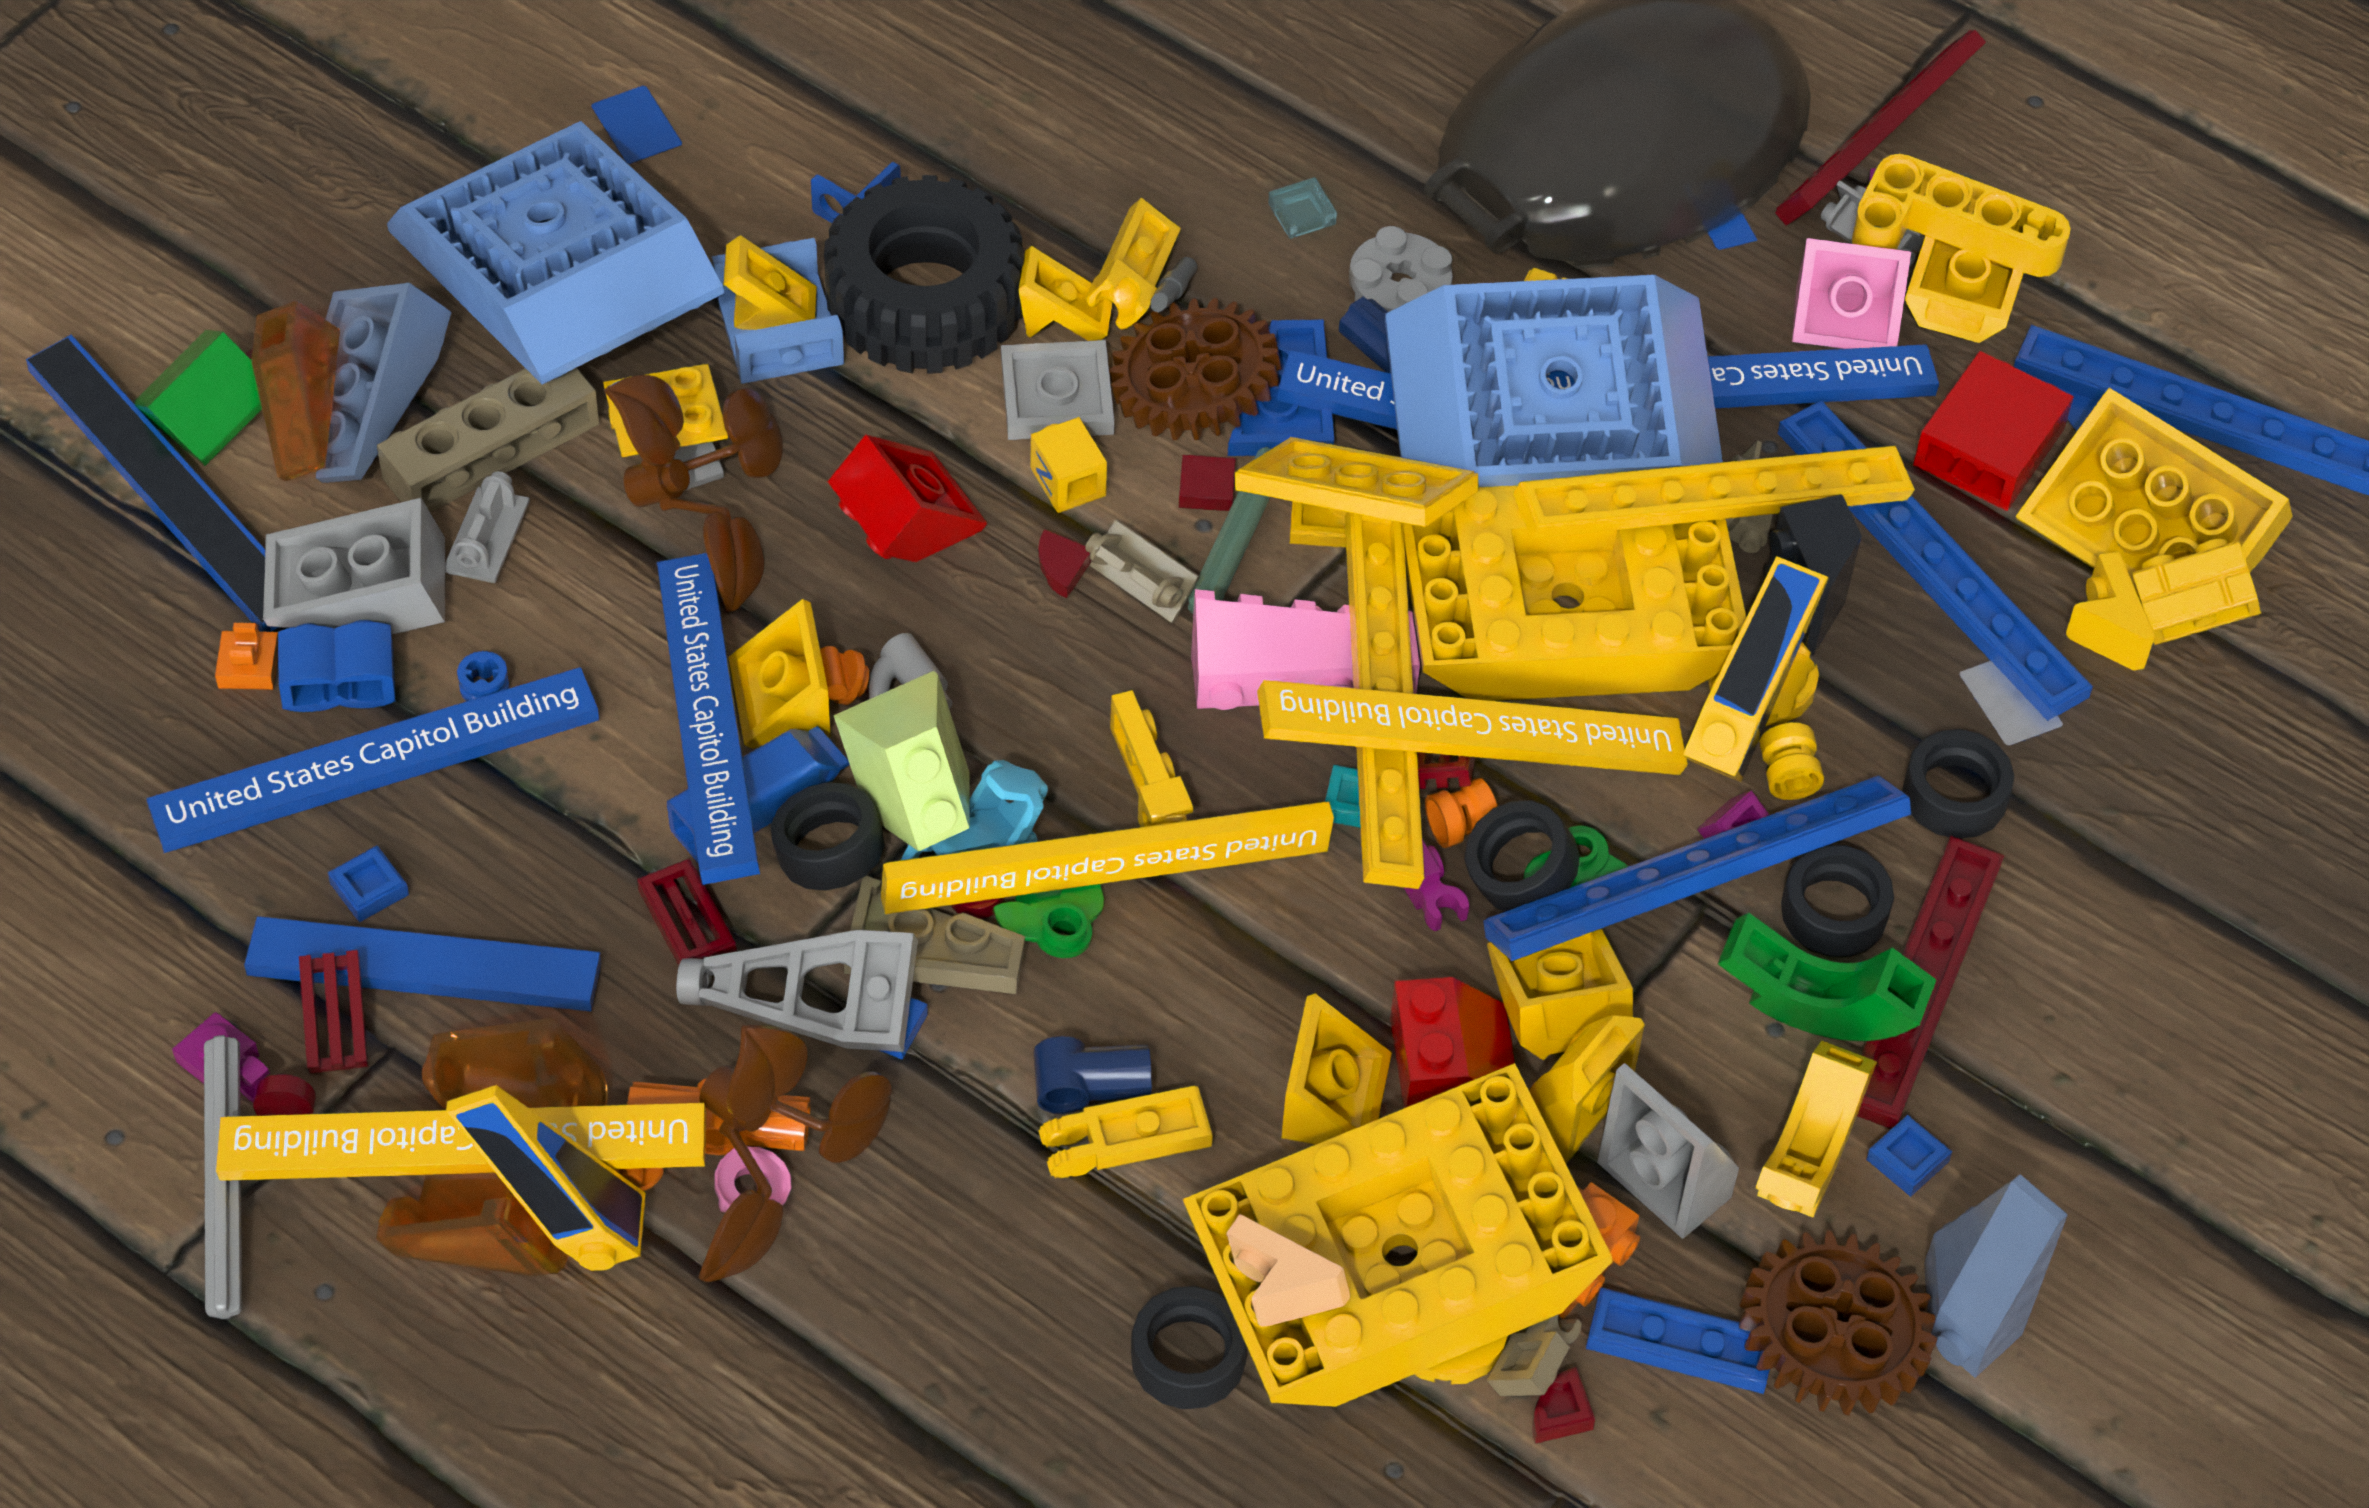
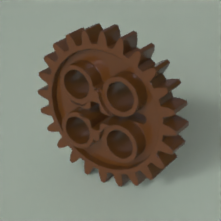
M1213 298L1206 308H1199L1197 299H1191L1188 310L1183 311L1180 310L1178 305L1172 303L1169 308L1170 315L1165 317L1158 312H1150L1153 323L1148 326L1135 322L1133 326L1136 337L1122 336L1120 341L1123 350L1112 353L1115 366L1109 368L1112 381L1111 386L1116 404H1120L1123 416L1125 418L1133 416L1135 427L1138 429L1150 424L1152 435L1155 437L1166 428H1169L1172 439L1176 441L1184 430H1191L1194 440H1199L1202 429L1208 427L1216 436L1221 435V423L1226 421L1237 428L1240 427V413L1244 412L1256 416L1258 414L1256 401L1269 402L1271 400L1269 387L1279 385L1277 371L1282 369L1276 337L1274 333L1269 332L1267 321H1257L1253 309L1240 314L1238 303L1234 301L1224 310H1221L1217 298Z
M1829 1230L1826 1231L1820 1245L1816 1244L1808 1232L1802 1234L1797 1247L1784 1239L1781 1241L1776 1255L1768 1251L1764 1253L1759 1267L1753 1268L1745 1285L1746 1289L1739 1303V1306L1744 1309L1739 1322V1328L1751 1332L1744 1347L1748 1351H1763L1756 1368L1758 1371L1775 1368L1779 1372L1773 1385L1776 1389L1784 1387L1790 1382L1797 1386L1795 1401L1798 1403L1803 1401L1809 1393L1817 1395L1819 1411L1824 1412L1831 1399L1838 1400L1844 1415H1850L1857 1400L1861 1402L1869 1414L1874 1413L1881 1398L1893 1406L1896 1404L1902 1391L1911 1393L1919 1377H1923L1932 1359L1930 1355L1937 1343V1337L1931 1334L1935 1323V1315L1924 1312L1931 1296L1927 1293H1912L1919 1276L1916 1273L1900 1276L1896 1272L1901 1262L1899 1256L1893 1257L1885 1263L1878 1259L1880 1253V1244L1874 1243L1866 1252L1859 1250L1858 1239L1855 1234L1850 1235L1845 1246L1838 1245L1833 1232ZM1808 1287L1814 1288V1289H1816L1818 1292H1815V1291L1809 1289ZM1866 1302H1869V1303L1875 1305L1876 1307H1873V1306H1871V1305H1868ZM1798 1336H1802L1808 1339L1810 1342H1806L1800 1339ZM1858 1352H1862L1868 1355L1870 1358H1866L1860 1355Z

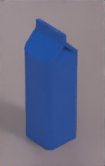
M818 726L809 731L790 729L743 756L754 833L772 823L777 809L790 796L809 786L828 782L832 783L840 770L850 765L849 760ZM687 789L667 801L669 826L674 836L698 863L689 792Z

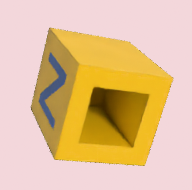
M1080 417L1060 424H1051L1041 431L1031 434L1030 468L1057 513L1106 496L1107 461Z

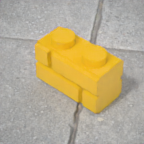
M2226 539L2209 540L2200 544L2195 549V554L2174 559L2172 555L2156 556L2144 562L2142 570L2132 572L2143 609L2155 635L2154 645L2261 614L2257 594L2239 540L2228 543Z

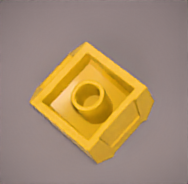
M1925 236L1905 301L1919 327L1981 343L2006 328L2024 272Z
M1602 928L1511 961L1491 942L1487 944L1499 991L1517 1039L1522 1047L1540 1059L1544 1060L1548 1055L1565 1052L1573 1037L1585 1026L1598 1019L1612 1015L1633 1017V987Z
M1612 1015L1598 1019L1585 1026L1573 1037L1565 1053L1553 1067L1542 1075L1530 1088L1529 1092L1566 1164L1607 1115L1616 1070L1625 1063L1635 1071L1645 1026L1641 1018Z

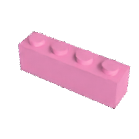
M1195 589L1191 660L1197 709L1216 708L1229 710L1242 706H1259L1257 690L1263 680L1353 688L1349 605H1343L1337 612L1323 611L1320 607L1316 606L1315 601L1296 599L1290 608L1263 605L1262 596L1240 594L1238 602L1215 600L1214 591ZM1408 611L1413 694H1416L1420 661L1413 613Z

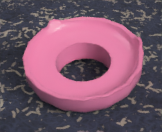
M748 1147L772 1187V1194L769 1199H774L783 1206L791 1190V1175L785 1163L771 1151L761 1147ZM735 1148L720 1160L714 1174V1188L719 1199L718 1206L720 1212L724 1213L740 1195L734 1181L742 1175L750 1174Z

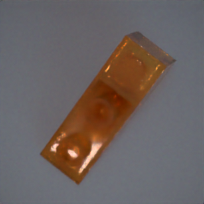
M297 300L257 315L251 359L277 477L283 481L325 468L340 337L339 328Z

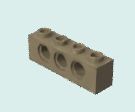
M525 368L498 383L486 386L479 393L451 407L441 409L434 416L405 431L396 432L387 440L377 444L382 479L401 502L422 498L431 513L481 487L484 478L491 476L493 472L507 473L598 426L599 417L596 391L577 368L543 385Z

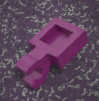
M1422 839L1424 880L1419 889L1403 888L1416 910L1423 909L1424 920L1428 927L1433 931H1438L1441 929L1442 924L1440 908L1448 907L1453 909L1462 922L1467 920L1469 901L1462 890L1454 886L1444 885L1440 881V878L1444 876L1441 857L1434 846H1426Z
M214 1012L172 1048L175 1060L204 1084L205 1042L218 1035L236 1038L240 1043V1092L254 1103L257 1086L270 1073L269 1069L257 1059L259 1052L256 1043L217 1012Z

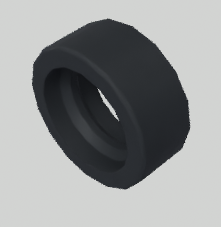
M1963 729L1942 730L1924 738L1912 751L1902 792L1910 797L1911 815L1920 825L1933 833L1946 837L1953 836L1958 839L1978 837L1994 829L2005 815L2015 775L2010 758L1997 743L1976 732ZM1956 765L1968 768L1980 775L1991 789L1990 796L1978 802L1968 803L1949 800L1933 790L1926 781V773L1938 766Z
M828 782L809 786L790 796L777 809L770 826L772 843L781 869L791 882L806 889L827 891L846 887L858 881L876 866L885 847L883 831L874 803L864 791L844 783ZM842 822L858 826V829L848 840L833 848L816 851L797 847L798 843L808 832L821 825Z
M1533 800L1511 801L1488 812L1476 823L1469 835L1464 856L1469 877L1482 895L1495 908L1505 912L1569 889L1577 876L1580 858L1575 838L1563 820L1549 806ZM1538 832L1546 834L1551 839V854L1544 866L1531 877L1518 882H1500L1493 875V861L1500 849L1511 839L1525 833Z
M1826 845L1807 852L1792 865L1781 901L1783 922L1792 937L1808 950L1829 957H1851L1869 950L1883 936L1894 902L1892 880L1881 863L1866 852L1846 845ZM1821 881H1839L1853 886L1864 894L1871 908L1867 916L1857 920L1835 921L1821 916L1808 905L1804 898L1805 890L1808 886Z
M1198 1286L1173 1287L1153 1296L1138 1312L1131 1336L1133 1373L1143 1390L1160 1403L1180 1409L1206 1408L1225 1399L1240 1383L1246 1364L1247 1347L1225 1297L1218 1292ZM1190 1321L1209 1326L1222 1336L1225 1353L1218 1366L1203 1373L1185 1374L1170 1370L1155 1358L1153 1342L1156 1334L1161 1329L1174 1323Z

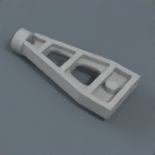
M853 930L710 956L704 959L683 958L677 973V998L679 1003L683 1005L713 1006L847 1049L904 1052L918 940L914 933ZM837 963L846 964L851 968L847 1004L844 1010L838 1013H829L810 1007L803 1002L804 977L810 970ZM785 967L788 969L785 995L782 1002L762 1001L745 995L748 973L758 968ZM712 975H714V976H715V981H714L713 986L711 987V984H712Z

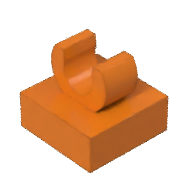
M233 623V631H222L215 672L218 688L274 690L278 665V632H259L257 623Z

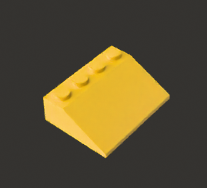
M2108 388L2015 517L2018 521L2092 568L2095 567L2098 554L2119 551L2139 597L2132 572L2142 570L2144 562L2160 555H2172L2174 559L2196 553L2195 549L2200 544L2213 539H2226L2228 543L2239 540L2249 572H2251L2263 559L2293 515L2287 497L2121 394Z

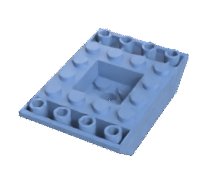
M582 121L400 207L387 222L388 231L542 385L724 294L723 285L688 219Z
M1656 275L1443 285L1385 314L1401 458L1474 471V473H1478V487L1515 486L1519 482L1723 462L1699 298ZM1556 370L1564 371L1572 376L1575 384L1566 389H1559L1553 387L1547 381L1546 375Z

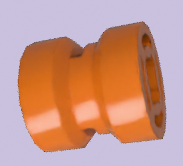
M1482 778L1473 779L1471 786L1460 787L1456 792L1450 793L1446 790H1441L1429 794L1425 798V810L1429 826L1442 848L1461 844L1465 836L1471 834L1476 823L1493 808L1498 807L1490 787Z

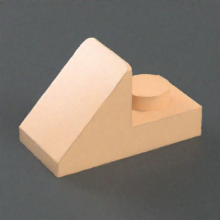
M1239 1214L1226 1234L1233 1254L1234 1264L1244 1275L1254 1281L1261 1282V1285L1252 1297V1305L1258 1325L1262 1327L1336 1309L1343 1307L1349 1300L1350 1293L1343 1267Z

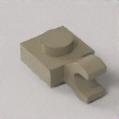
M1558 1315L1529 1326L1526 1333H1513L1490 1373L1487 1382L1500 1396L1545 1395L1548 1387L1554 1382L1557 1370L1570 1348L1568 1344L1574 1342L1579 1336L1582 1323L1579 1319H1560L1558 1322Z

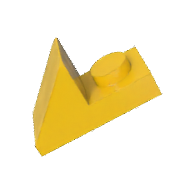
M741 235L726 244L724 285L736 294L734 310L735 328L758 330L815 319L816 285Z
M1033 246L1025 250L1018 290L1027 337L1034 336L1054 320L1087 341L1102 340L1108 335L1113 302L1107 298H1101L1096 306H1089L1086 302V295L1092 284L1091 282Z
M2120 552L2098 554L2092 577L2086 581L2088 601L2074 606L2066 635L2070 640L2133 671L2144 669L2155 638L2154 632Z

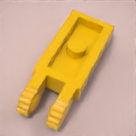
M1196 1086L1083 1108L1081 1113L1049 1120L1043 1123V1126H1040V1130H1038L1042 1145H1046V1147L1051 1146V1148L1059 1147L1060 1145L1076 1144L1088 1136L1090 1144L1071 1147L1069 1150L1057 1151V1153L1052 1154L1048 1158L1047 1164L1051 1176L1060 1179L1068 1178L1069 1176L1085 1175L1094 1167L1100 1170L1212 1147L1213 1140L1200 1091Z

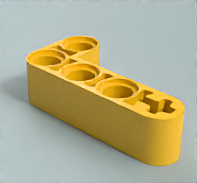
M1894 154L1880 162L1859 203L1852 244L1897 249L1906 230L1910 229L2026 274L2045 277L2054 274L2061 267L2071 228L2069 221L2064 215L2053 209L1909 155Z

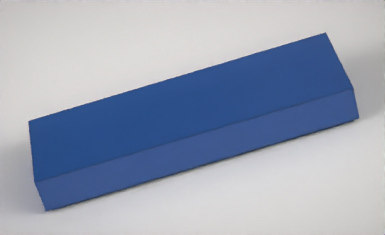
M1600 1288L1586 1349L1764 1394L1770 1369L1758 1371L1756 1368L1763 1351H1748L1745 1349L1744 1345L1751 1331L1740 1329L1739 1322Z

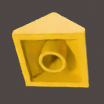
M802 599L728 657L744 745L752 749L759 748L790 729L809 731L818 726L828 738L831 737L828 687L811 602Z
M1316 993L1307 996L1285 1094L1281 1136L1282 1139L1315 1145L1379 1118L1392 1052Z

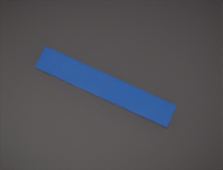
M257 916L244 966L247 976L300 981L299 956L311 955V958H321L323 953L334 952L335 956L346 955V951L358 950L362 988L592 1011L602 962L600 952ZM347 970L336 971L337 984L349 986ZM324 972L314 973L315 983L325 984Z

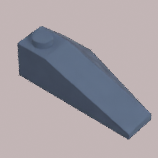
M411 283L333 292L319 344V354L326 358V377L318 380V395L325 399V416L317 425L316 479L322 483L361 480L378 454L377 444L388 439L439 358L451 311Z
M2021 1174L1991 1193L1975 1207L1972 1206L1957 1219L1948 1222L1934 1233L1924 1262L1926 1293L1931 1296L1927 1305V1311L1935 1315V1323L1931 1334L1937 1337V1349L1948 1362L1956 1366H1962L1974 1378L2022 1336L2068 1215Z

